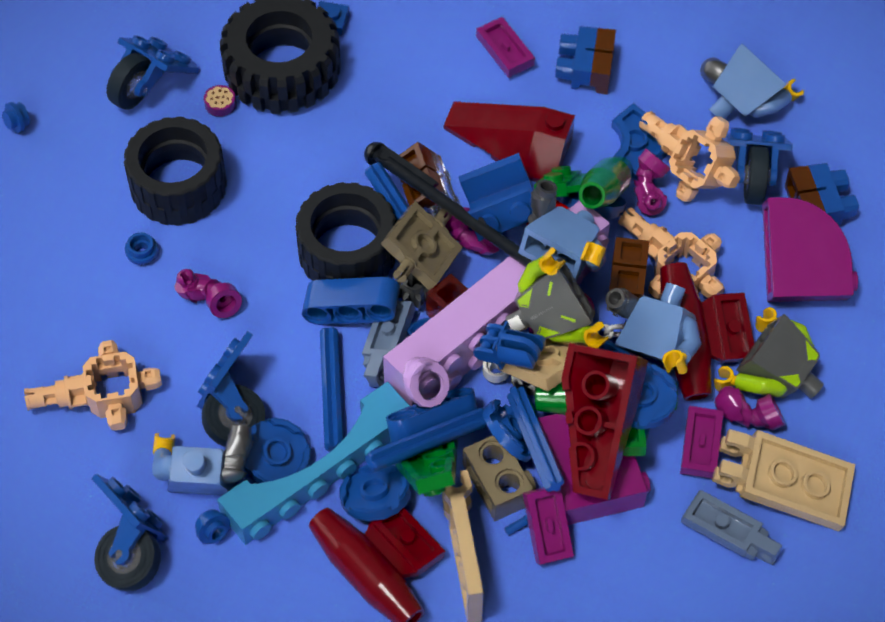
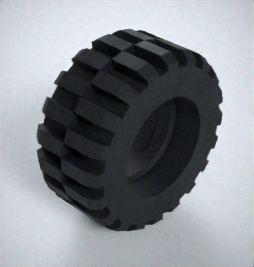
M255 0L252 4L249 2L245 3L239 8V13L235 11L229 17L228 24L226 23L222 29V39L220 40L225 81L228 82V87L246 105L249 106L252 103L254 109L263 112L265 109H269L271 113L281 114V111L289 110V113L298 112L300 107L305 106L307 109L315 105L316 99L321 101L329 94V89L331 90L335 86L341 69L339 33L337 32L334 20L329 17V13L321 6L316 8L315 2L311 0ZM278 45H290L305 51L301 56L286 62H269L257 57L265 49Z

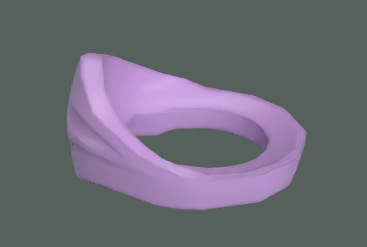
M415 357L408 360L405 364L403 386L409 398L418 406L425 408L441 404L447 396L450 386L445 368L428 357ZM428 369L431 372H435L441 382L439 393L430 400L424 399L418 389V377Z

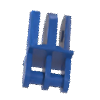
M505 321L504 325L489 323L485 328L487 334L481 336L479 340L481 345L474 349L473 355L481 361L498 364L500 370H503L505 364L534 369L535 362L538 360L546 344V339L542 335L512 330L508 321Z

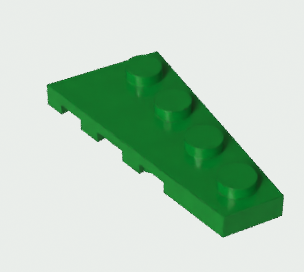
M455 439L394 465L418 495H439L445 491V487L455 485L458 441Z

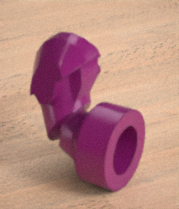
M646 148L638 157L639 168L635 175L638 176V180H634V191L638 200L637 206L641 212L646 215H656L664 210L667 196L652 181L654 179H663L670 170V167Z
M463 207L466 211H470V208ZM454 216L445 225L451 236L455 240L460 241L459 244L462 247L474 250L477 254L491 255L500 250L486 239L478 241L474 230L470 231L468 226Z
M183 269L177 274L175 291L182 298L196 304L197 301L206 299V304L214 316L228 318L240 309L242 297L234 285L210 279L208 275L193 273L191 269Z
M732 386L723 387L715 398L714 404L716 409L724 411L723 416L731 422L734 420L747 428L751 424L754 427H765L772 431L786 425L782 413L771 394L758 399L754 409H751L750 405L746 403L745 397L739 388Z

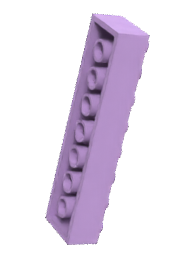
M579 200L568 210L575 214L581 210L591 213L595 220L594 224L600 229L597 239L607 249L610 223L594 209L585 207ZM605 251V254H604V256H603L604 262H603L602 266L604 265V263H605V261H606V257H605V256H606V251ZM509 256L383 356L384 383L388 381L411 406L416 403L409 398L403 386V371L408 360L415 357H428L442 365L448 374L450 385L448 391L454 389L460 383L462 377L471 369L477 370L483 365V361L477 359L473 355V351L476 347H480L479 340L482 335L487 334L485 328L489 323L504 325L506 316L519 310L515 297L519 291L518 281L526 267ZM586 264L577 279L578 285H580L587 274L591 271L596 272L599 269H590ZM429 369L424 371L418 377V389L420 395L427 400L439 393L441 382L435 372H431Z

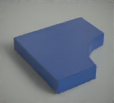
M634 103L612 120L611 127L618 134L621 143L620 149L613 157L621 156L627 158L632 165L631 178L638 180V176H635L639 168L638 157L646 148L660 160L668 154L662 151L655 137L640 129V121L648 124L645 120L641 119L646 112Z

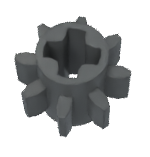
M411 273L405 282H398L400 285L399 298L402 297V301H412L415 307L421 309V305L426 300H433L432 289L428 290Z

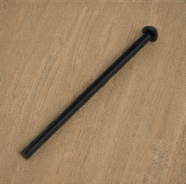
M372 142L365 148L364 158L369 165L380 162L385 169L526 267L532 261L518 253L520 246L488 225L484 218L479 217L476 220L469 215L460 204L435 188L439 185L436 180L383 143Z

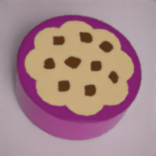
M216 85L209 88L204 94V104L207 112L217 117L230 114L236 107L234 91L224 85Z

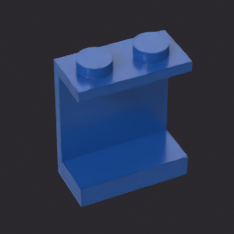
M519 153L458 176L461 187L469 202L470 211L467 212L476 220L479 217L484 218L488 225L500 233L528 223V216L532 214L531 192L533 188ZM475 232L478 241L485 239Z

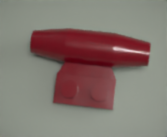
M676 262L664 265L660 268V296H662L666 283H672L686 289L680 307L687 309L696 316L701 338L700 348L687 363V372L679 374L676 367H673L684 400L704 399L712 395L711 358L720 361V363L742 362L754 345L745 293L715 294L701 303L687 263Z
M330 508L321 510L312 518L309 523V529L329 561L370 606L391 622H418L422 618L425 610L404 578L413 576L417 578L443 559L445 550L405 508L386 519L371 521L365 534Z

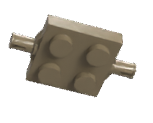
M415 201L406 209L380 243L400 262V266L393 273L394 279L400 275L397 280L398 282H405L411 273L428 290L432 289L437 285L463 248L445 227L452 218V215L449 213L445 215L447 212L444 209H440L436 217H434Z

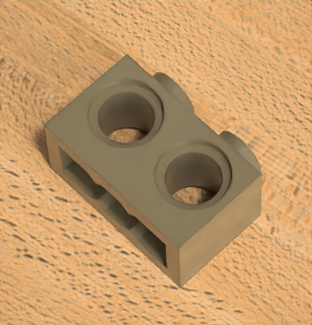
M492 435L463 448V466L465 470H468L472 483L495 522L524 509L525 504L522 492L535 490L536 485L531 473L528 470L523 471L518 463L519 460L501 446ZM489 458L498 459L500 462L497 464L487 463L485 460ZM511 486L516 491L507 493L501 490V488Z

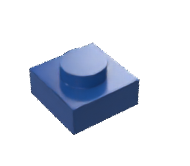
M319 1L318 7L321 6L329 13V17L334 20L337 26L339 36H343L349 17V6Z

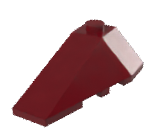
M454 101L443 129L470 146L480 147L490 153L491 159L495 161L519 153L530 180L538 182L544 177V174L552 172L551 168L563 165L573 139L575 115L547 107Z
M568 344L561 379L567 408L565 418L569 428V457L573 492L610 500L641 397L648 360L634 355L578 344Z

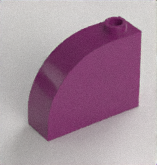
M785 197L767 198L762 204L767 302L848 300L852 297L854 291L858 289V275L856 271H852V258L847 239L834 219L819 207L800 199Z
M554 414L538 418L565 481L561 486L568 525L644 507L647 493L651 491L647 473L640 471L635 456L622 457L610 500L573 492L569 457L568 424H566L565 415Z

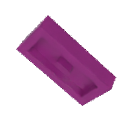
M503 17L476 29V37L508 78L535 66V57Z
M689 406L680 474L713 478L714 469L718 465L724 411Z
M543 487L522 492L536 563L541 565L573 557L562 491L555 492L553 490L548 492Z

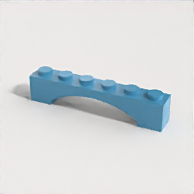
M387 381L360 400L361 414L347 436L331 452L309 467L281 479L250 484L247 479L217 499L219 511L226 514L230 520V527L245 545L252 540L263 538L269 533L273 525L282 519L287 520L293 517L299 511L300 506L307 501L320 498L334 482L339 479L343 480L349 474L352 475L357 466L365 461V457L370 451L390 444L386 417L393 412L409 407V404Z

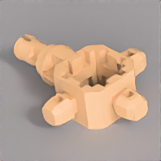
M652 111L642 116L641 119L645 120L648 124L640 121V129L657 139V143L661 146L662 151L671 156L669 160L671 172L683 180L679 181L676 189V197L681 201L691 202L699 189H715L721 186L735 188L737 186L740 176L732 168L736 159L735 150L732 145L722 139L726 137L729 130V122L715 116L707 125V131H688L680 124L666 123ZM699 143L709 146L708 151L711 152L709 158L713 160L712 163L707 164L703 172L706 176L696 173L697 168L694 167L696 161L692 159L693 156L698 155L701 149Z
M632 207L628 208L627 212L625 211L620 216L618 224L634 234L638 240L649 241L648 255L655 260L654 278L650 281L648 292L655 299L661 298L660 268L672 263L675 256L680 258L682 255L686 259L691 255L693 257L692 262L700 268L695 276L691 274L698 293L701 291V294L707 298L715 294L724 293L725 288L723 284L714 276L717 264L716 253L720 250L722 244L721 238L715 233L707 234L701 239L692 232H680L674 237L664 226L659 227L655 223L650 225Z
M112 340L102 341L98 347V356L90 357L83 365V373L81 375L69 377L66 375L63 380L55 381V384L52 386L25 388V403L27 410L54 404L59 405V408L68 406L69 409L87 405L90 407L91 413L99 418L107 419L111 430H123L128 423L127 414L135 413L143 404L141 389L146 388V391L156 389L162 385L160 369L154 367L143 368V371L138 372L133 356L126 352H119L117 344ZM124 372L125 377L129 376V389H124L125 395H119L118 392L108 393L107 398H102L100 393L97 394L96 382L102 381V375L112 378L118 377V373Z

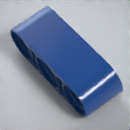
M388 277L314 280L307 287L302 317L306 321L318 325L388 322L393 320L396 314L400 285L397 281Z
M464 387L450 390L441 404L431 408L420 407L414 404L389 414L386 417L391 443L477 409L474 389Z

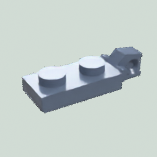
M398 301L393 320L372 323L362 351L364 357L363 365L366 368L364 377L367 378L370 387H380L384 384L383 356L406 339L407 330L410 327L416 310L412 301Z
M699 490L682 516L681 523L743 557L746 556L748 559L754 560L756 556L758 559L773 565L780 554L782 545L768 538L769 532L762 528L763 523L702 490Z

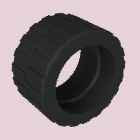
M166 117L148 123L147 126L140 128L129 140L124 152V167L132 200L136 204L137 209L144 213L147 218L165 225L191 224L210 215V212L220 205V201L226 193L227 179L221 144H219L216 134L208 126L199 123L197 120L186 119L185 117ZM173 160H189L203 166L197 174L180 182L166 183L149 177L158 166Z
M353 182L327 185L319 191L313 192L300 206L295 226L299 262L304 269L305 275L312 281L387 277L389 271L393 269L395 258L380 243L396 224L391 204L385 200V197L380 192H376L369 186ZM342 225L360 226L376 236L368 245L353 251L332 250L318 241L326 231Z

